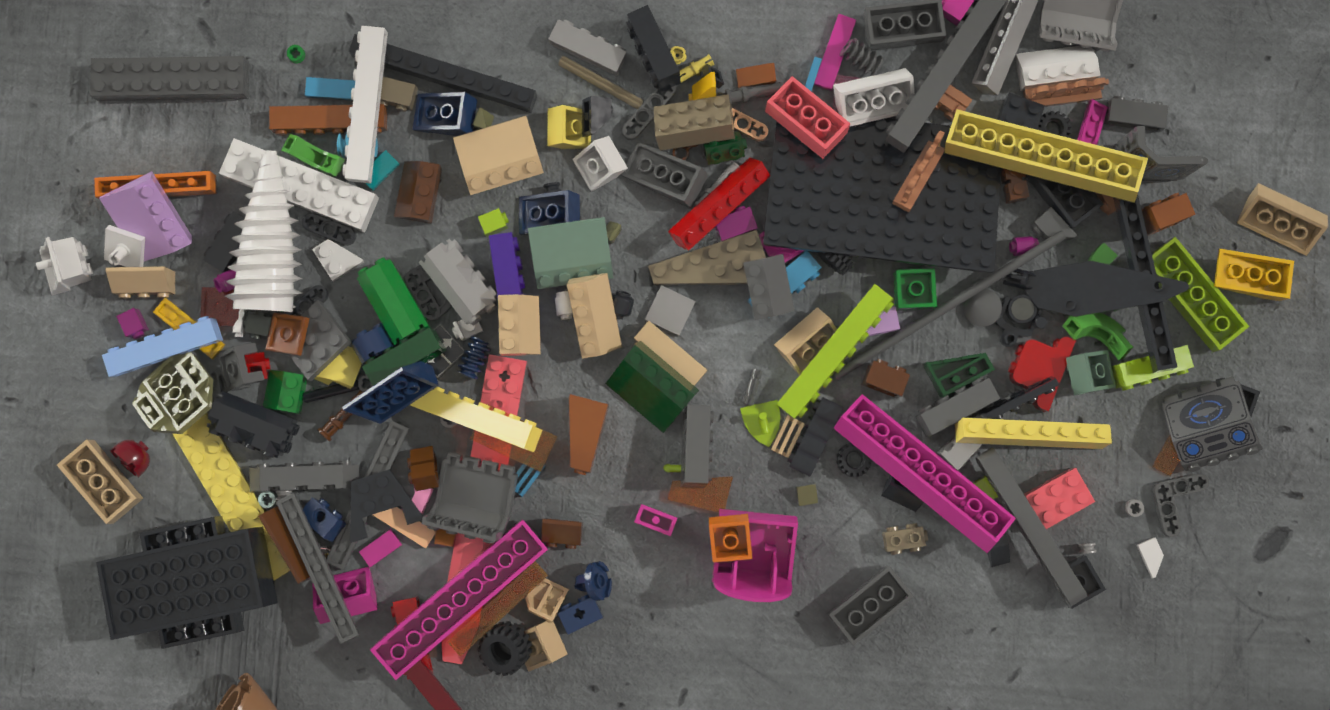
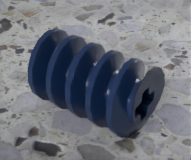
M471 336L470 339L474 343L467 344L471 350H464L468 357H461L464 364L457 365L461 370L457 372L477 380L478 377L474 373H481L478 365H485L481 358L487 359L488 356L484 352H491V349L487 346L489 343Z

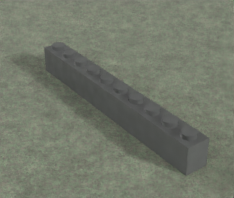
M974 0L977 2L976 6H970L965 14L967 19L965 22L961 20L955 29L958 31L955 36L951 34L945 43L948 46L945 51L941 49L935 58L938 62L936 65L931 64L926 72L928 75L926 80H920L916 86L918 92L916 95L912 93L906 101V104H908L906 110L903 108L896 116L898 119L895 125L891 123L885 132L888 134L885 139L886 142L903 153L907 150L1006 0Z

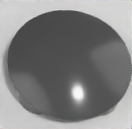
M989 289L982 290L964 302V314L973 325L979 327L989 326L995 323L1001 316V300L995 292Z

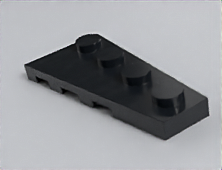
M1050 376L1028 386V391H1016L1011 394L1010 399H999L993 402L992 407L987 409L984 407L980 409V412L986 419H1000L1003 417L1002 414L1020 409L1021 404L1025 402L1032 403L1038 399L1037 396L1043 393L1045 395L1052 393L1056 390L1055 387L1059 386V383L1055 377Z

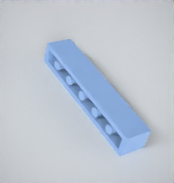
M209 316L197 319V323L191 324V322L179 325L180 329L174 331L173 328L161 331L162 335L156 337L155 334L143 338L144 341L137 342L136 340L126 343L124 348L114 347L108 349V353L102 355L108 376L117 377L165 361L171 356L185 354L223 341L217 320L209 318Z

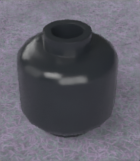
M616 290V293H612L616 318L623 320V317L631 315L634 299L630 293Z

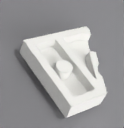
M329 239L312 249L333 282L364 263L363 259Z

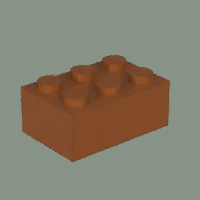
M1179 192L1163 200L1155 201L1141 209L1147 236L1196 215L1187 193L1179 195Z

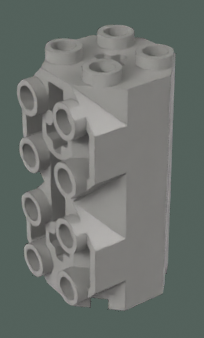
M448 239L446 240L448 242L447 245H444L443 242L424 256L425 261L420 260L419 263L465 324L475 325L482 319L480 316L486 312L490 314L497 308L495 305L498 302L496 300L497 293L491 286L487 287L484 284L487 280L479 270L476 272L473 270L475 267L474 263L467 254L465 256L461 254L464 250L455 239L453 241Z

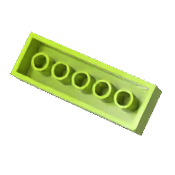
M1176 237L1169 239L1152 253L1157 276L1188 283L1189 289L1169 300L1212 352L1220 351L1250 327L1221 291L1214 287L1212 280Z

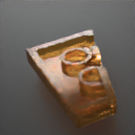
M733 476L712 478L704 488L680 487L681 480L672 481L668 500L719 512V509H725Z

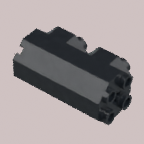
M221 391L222 398L215 399L208 415V420H211V424L207 423V427L210 428L209 433L223 437L227 435L226 439L234 443L242 444L245 442V447L252 450H263L262 454L272 458H278V456H283L284 453L288 454L290 452L293 435L296 436L300 428L296 419L231 393Z

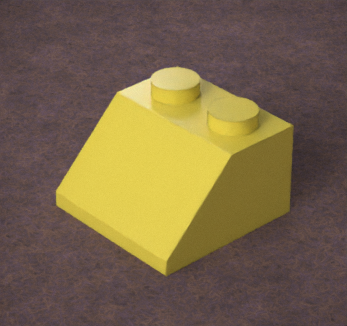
M566 105L548 108L547 146L560 149H585L591 144V136L582 137V109Z

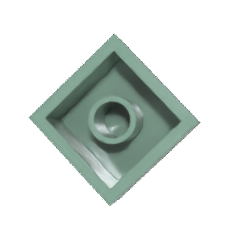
M1108 350L1083 353L1066 358L1074 395L1116 388Z

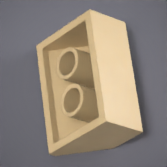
M166 267L106 268L111 292L119 295V298L128 299L131 298V295H138V298H150V295H157L158 298H169V294H175V271Z
M519 294L498 295L499 354L501 356L541 355L539 296Z
M817 307L774 345L782 357L800 376L836 332L837 328L830 317Z

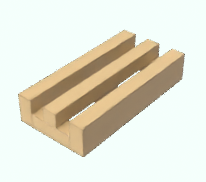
M787 415L771 450L789 458L805 423ZM791 421L792 424L780 449H777L776 447L788 422ZM797 424L799 425V427L791 441V444L787 452L785 453L783 452V450L792 434L795 425Z

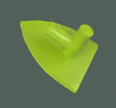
M778 400L740 408L742 419L749 433L758 442L767 447L774 441L780 426Z

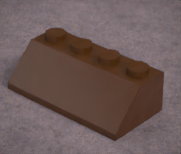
M277 506L259 515V519L297 583L310 580V575L279 507Z

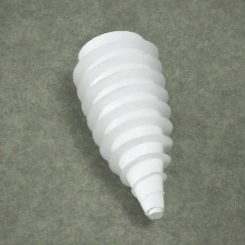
M265 151V154H263L257 179L253 181L255 184L253 191L245 195L250 199L248 206L239 208L241 212L246 214L245 219L234 223L242 228V233L232 237L233 240L240 243L239 249L229 252L238 258L236 264L228 266L229 269L236 272V276L226 282L235 286L234 293L225 295V297L234 301L233 309L293 312V308H296L293 305V297L302 294L294 289V282L302 278L294 275L293 269L302 265L293 258V253L301 251V249L293 246L292 242L293 238L300 235L292 232L290 225L298 220L291 218L288 209L294 207V205L287 203L285 193L289 191L284 189L277 151Z

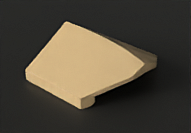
M546 578L529 590L525 598L528 612L552 623L569 589Z

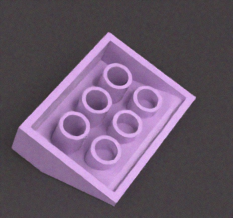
M152 171L99 197L118 228L145 237L144 261L173 253L192 244V235Z

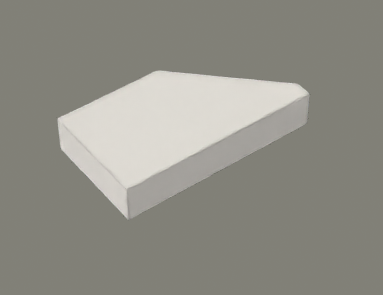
M1153 537L1136 545L1151 578L1156 577L1164 556L1157 539Z

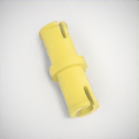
M708 54L696 62H690L689 66L681 69L680 76L685 74L680 77L681 83L694 75H700V72L703 71L702 68L706 64L714 66L713 60L705 64L706 61L711 59V56Z

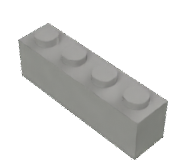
M558 19L548 39L550 45L612 75H618L627 57V53L622 46L618 44L613 46L607 43L608 41L601 36L594 37L590 35V31L584 28L578 29L570 21Z

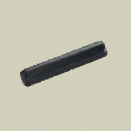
M355 380L351 389L336 384L304 392L303 400L308 403L359 390L358 380Z

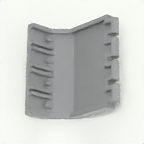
M1044 0L1039 25L1040 38L1048 42L1057 40L1066 45L1074 43L1080 44L1084 48H1091L1092 46L1098 47L1102 51H1116L1118 44L1115 38L1116 23L1123 0Z

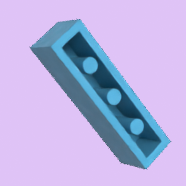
M805 251L786 267L791 294L793 292L798 294L806 287L804 284L809 279L813 281L820 275L818 271L822 267L808 251ZM750 298V299L748 300V303L752 306L751 298Z

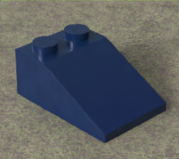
M466 92L420 93L417 95L412 130L451 136H460L473 132L477 99Z
M570 190L519 197V234L529 235L528 228L580 221V194Z

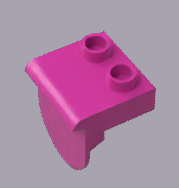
M719 509V516L748 514L752 559L714 562L712 576L714 587L727 596L752 602H775L790 597L793 588L792 572L798 529L797 516Z

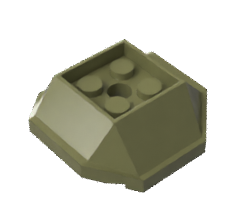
M192 352L177 354L168 358L142 381L137 397L134 398L132 405L153 432L183 434L212 408L213 378L195 354Z

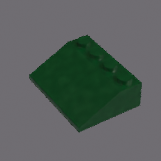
M642 341L634 345L605 383L662 433L668 429L699 392L693 384Z

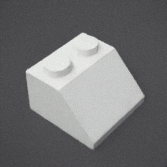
M609 136L594 140L572 159L590 191H594L617 178L628 169Z

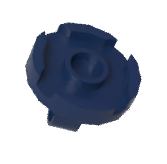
M601 561L590 563L586 567L585 574L576 576L575 589L587 592L591 599L595 601L605 600L604 598L609 597L612 590L611 578L608 579L606 572H609V569L605 563Z

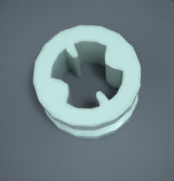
M264 491L259 495L258 502L263 508H272L277 504V495L272 491ZM267 494H270L269 497L272 498V502H269V505H266V501H263Z

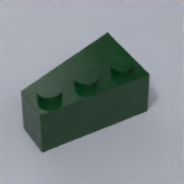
M986 353L922 364L940 398L995 370Z

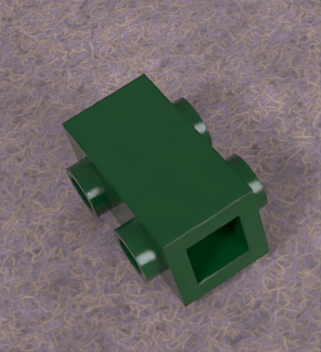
M738 131L734 132L735 139L704 143V153L708 165H716L724 161H734L745 157L744 149H747L746 139L742 138Z

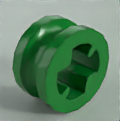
M292 45L287 49V57L293 63H301L305 59V52L299 45ZM295 50H298L300 56L297 55V58H294L292 52L295 53Z

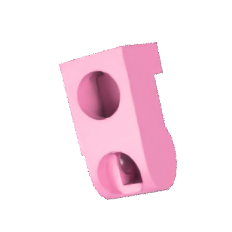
M433 488L421 491L415 490L412 501L422 515L433 493Z

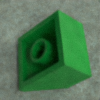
M270 370L263 407L301 414L303 393L307 385L305 376Z

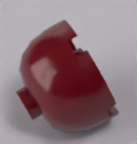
M124 440L110 450L115 458L119 456L121 464L134 476L137 475L138 478L146 471L150 464V456L147 453L149 448L142 441L137 443L134 440Z

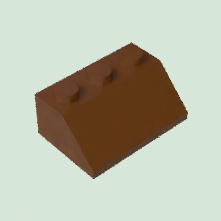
M404 161L394 213L395 218L432 224L442 172L439 164L423 161Z

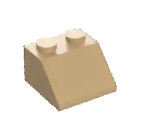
M544 621L524 631L525 634H529L528 640L532 642L530 647L532 648V653L529 660L525 663L528 672L550 664L568 654L554 622Z

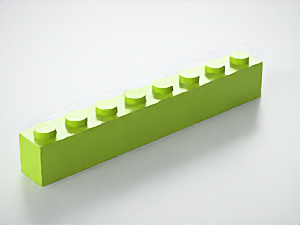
M874 284L778 401L777 405L794 419H797L798 416L802 418L808 411L806 406L818 399L820 389L822 387L826 388L833 379L830 377L834 372H840L845 365L842 362L847 357L851 358L857 351L856 345L859 342L863 343L867 339L869 329L871 327L875 328L882 319L879 317L883 312L888 313L894 305L892 303L894 299Z

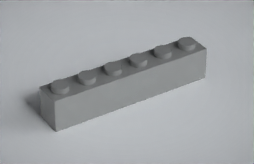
M1006 0L971 83L983 94L999 95L1038 0Z

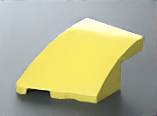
M348 346L315 380L327 385L334 381L351 389L362 363L354 349Z

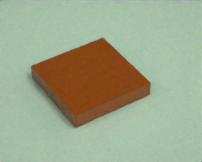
M273 313L265 350L301 356L310 318Z

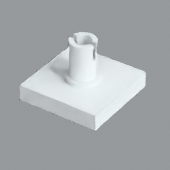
M108 225L105 229L104 260L109 261L110 264L114 263L115 266L119 264L125 267H143L145 237Z

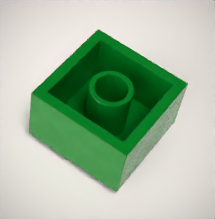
M935 268L896 270L893 273L896 311L924 310L937 307Z

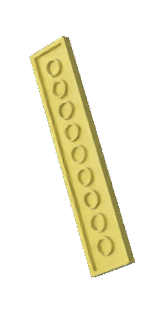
M206 413L183 434H173L218 512L223 517L230 532L263 527L273 580L275 581L290 572V569L258 516L266 511L260 506L254 491H250V484L221 436L208 432L210 428L207 427V423L211 424V420H208V414Z

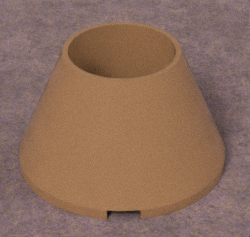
M244 673L239 677L241 681L237 685L232 684L216 710H278L252 675Z

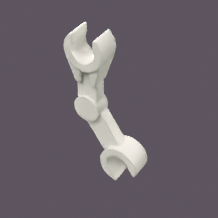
M239 310V318L233 326L235 337H243L244 335L243 324L247 317L246 310Z

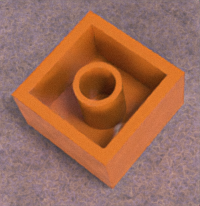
M748 514L709 517L713 562L752 559Z

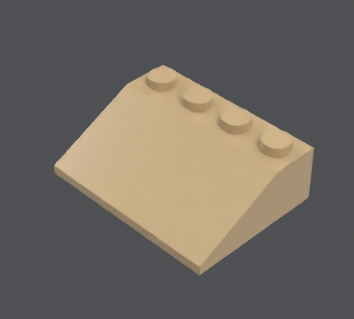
M526 116L453 137L470 195L544 173Z

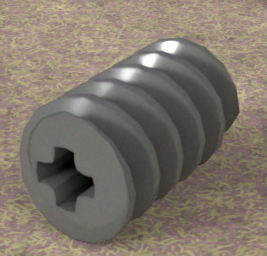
M858 38L850 39L840 53V57L847 54L846 61L853 58V66L859 63V70L865 67L864 74L871 71L870 76L877 72L883 62L881 55L877 56L876 51L871 52L870 47L865 48V44L863 42L859 43Z

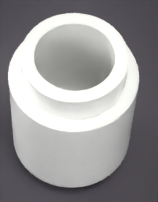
M568 291L557 292L555 298L556 315L561 317V320L572 319L573 313Z

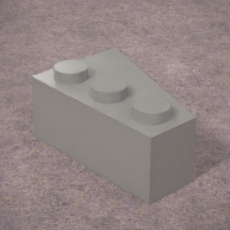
M976 414L972 417L983 419L979 414ZM954 435L936 454L959 471L965 466L966 461L970 457L972 458L979 452V447L982 444L956 443V435Z

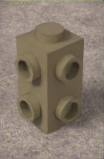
M917 523L907 524L905 529H898V526L888 527L886 532H882L885 551L890 552L891 555L901 554L903 549H909L910 552L920 551L921 547L926 546V541H928L927 531L923 530L922 526H917Z

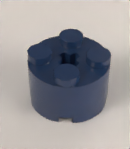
M382 323L374 326L373 330L369 332L367 330L359 332L356 335L357 338L353 339L351 343L362 365H366V361L376 356L378 358L383 355L382 352L385 349L397 347Z

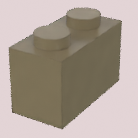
M383 77L380 104H384L385 107H388V105L395 106V109L403 112L407 110L412 111L418 88L415 84Z

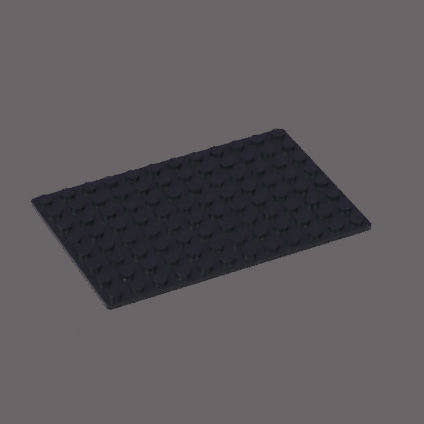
M884 118L850 126L848 133L822 159L776 121L763 243L766 246L993 273L996 258L1001 168L947 154L944 151L910 212H907L892 204L893 200L928 140L933 142L938 132L942 131L945 134L939 146L945 148L951 126L924 123L904 153L885 141L888 136L885 132L891 123L895 125L898 119Z

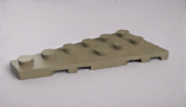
M754 230L650 265L648 268L654 285L747 284L743 263L765 258L766 256L758 232Z

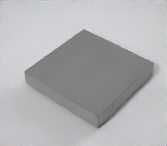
M661 285L645 320L680 336L696 301Z

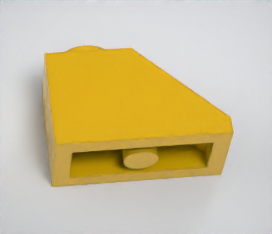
M710 72L692 85V94H688L689 101L716 96L715 72Z

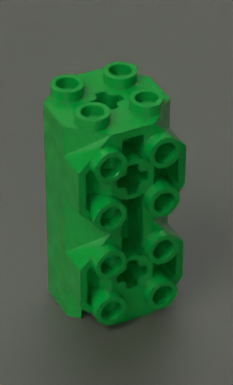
M380 258L371 268L365 267L357 272L359 276L356 279L395 346L400 345L399 341L406 337L412 338L416 336V332L421 328L426 327L428 329L430 327L401 273L397 270L391 259Z

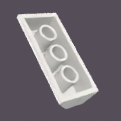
M1079 45L1015 54L1020 91L1037 88L1042 85L1053 86L1059 83L1069 84L1081 80L1092 81L1100 77L1098 57L1092 47L1084 48Z
M906 68L833 85L838 113L850 123V126L897 116L902 108L906 110L908 107L906 101L912 93L915 95L913 75Z

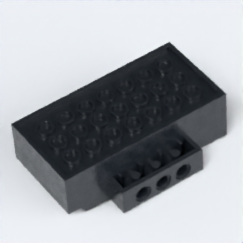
M222 516L139 533L143 552L96 562L111 640L158 630L161 649L225 636L245 631L241 612L278 603L263 527L226 533Z

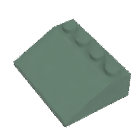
M605 217L528 228L537 289L567 285L569 279L603 273H607L609 279L614 278Z

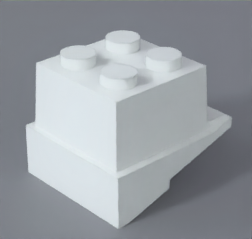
M49 237L45 238L44 246L40 247L42 261L37 262L36 266L38 270L45 269L51 295L70 291V287L92 280L91 274H93L90 263L86 261L85 256H88L85 245H82L74 237L51 241Z

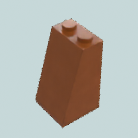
M570 394V467L574 468L575 473L586 475L587 472L591 473L609 405Z

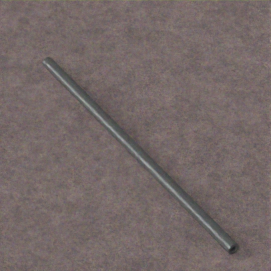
M1062 230L846 363L839 373L834 372L833 375L837 380L844 377L1065 240L1066 235Z

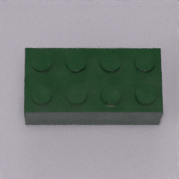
M426 327L421 328L416 332V336L412 338L406 337L399 342L400 345L397 347L385 349L380 357L376 358L375 356L368 359L366 365L362 366L372 386L401 367L420 361L427 363L446 352L447 349L437 332L430 327L428 329Z

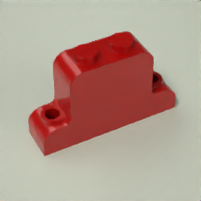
M1070 337L1056 338L1052 347L1033 339L1018 344L1015 351L1017 357L1015 362H1011L1008 369L1010 381L1027 389L1028 386L1053 376L1060 384L1067 365L1066 358L1070 357L1076 340ZM1058 386L1055 387L1056 390L1046 395L1043 393L1037 396L1038 399L1033 402V406L1042 412H1049Z

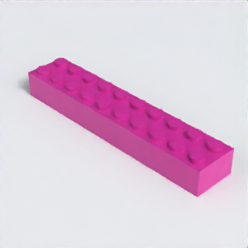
M863 394L840 417L834 429L986 553L993 548L1016 519Z
M520 520L501 539L494 542L373 645L370 651L391 676L397 680L548 549L525 521Z

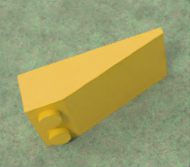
M1219 249L1214 287L1263 299L1287 300L1290 299L1294 261Z

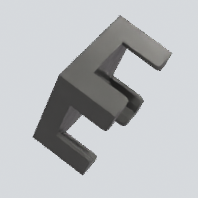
M256 343L236 345L218 354L227 392L247 389L251 387L252 383L264 381L262 371L248 373L244 354L257 352Z

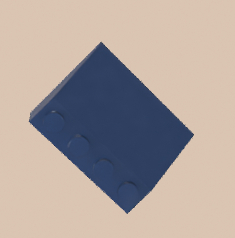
M420 361L401 367L344 405L342 409L343 411L381 424L439 386L433 366Z

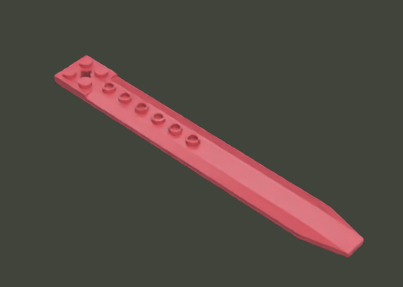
M489 354L481 403L490 406L489 410L491 411L497 408L505 411V416L509 417L510 413L517 416L527 361ZM504 371H507V375L510 376V379H506L505 382H502V378H500L499 375L503 374ZM475 430L470 457L481 459L480 466L483 460L499 463L498 470H500L501 464H509L512 444ZM456 534L448 581L493 543L483 542L482 538L469 539L464 537V534ZM482 607L441 641L442 660L444 662L463 664L479 628Z

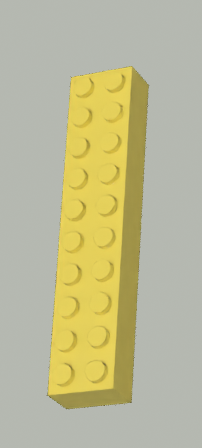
M956 110L945 144V153L1134 203L1148 158L961 110Z

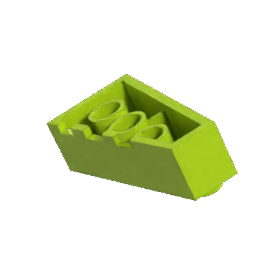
M1188 345L1174 348L1178 367L1170 371L1153 374L1149 356L1111 366L1116 385L1115 389L1122 388V391L1134 388L1133 384L1140 383L1141 386L1152 383L1151 379L1157 377L1159 381L1171 378V373L1176 372L1177 376L1189 373L1188 369L1193 368L1194 365Z

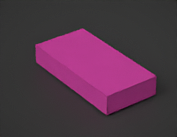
M390 529L359 551L368 566L372 567L402 546V543L393 530Z

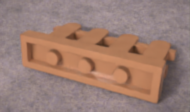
M1098 78L1092 81L1081 80L1069 84L1042 85L1037 88L1025 89L1023 93L1024 98L1045 105V107L1086 102L1091 99L1100 100L1102 99L1101 90L1104 89L1103 86L1109 84V80Z
M938 132L933 142L928 140L892 204L910 212L945 151V148L939 146L945 134L944 132Z

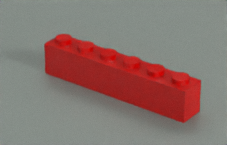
M749 157L668 231L675 243L689 251L764 183L771 175L763 162Z

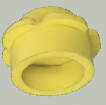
M674 46L670 49L677 65L686 60V51L683 47Z

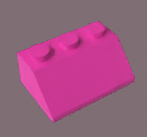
M369 567L333 575L351 616L377 610L376 592ZM313 584V610L319 623L324 624L330 622Z

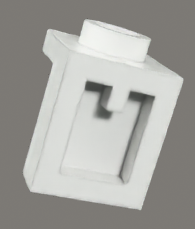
M463 320L453 322L454 328H452L456 339L460 337L462 341H465L471 336L483 332L479 322L475 325L470 323L467 325Z

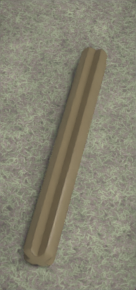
M565 56L561 57L559 66L636 109H639L643 104L641 98Z

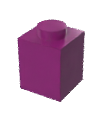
M132 308L116 316L125 336L128 338H141L145 335L144 332L149 330L139 309Z

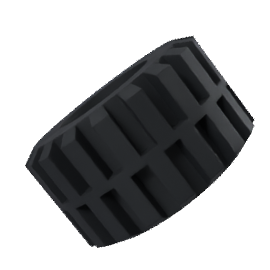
M504 621L499 622L481 637L482 639L479 641L480 646L478 647V652L481 653L479 658L484 661L482 663L484 666L489 667L488 670L490 672L495 671L496 675L502 673L503 676L512 675L529 660L532 653V648H530L532 642L528 640L529 634L524 633L525 629L518 627L519 624L514 623L512 625L511 621L506 623ZM499 642L508 646L511 655L501 649Z

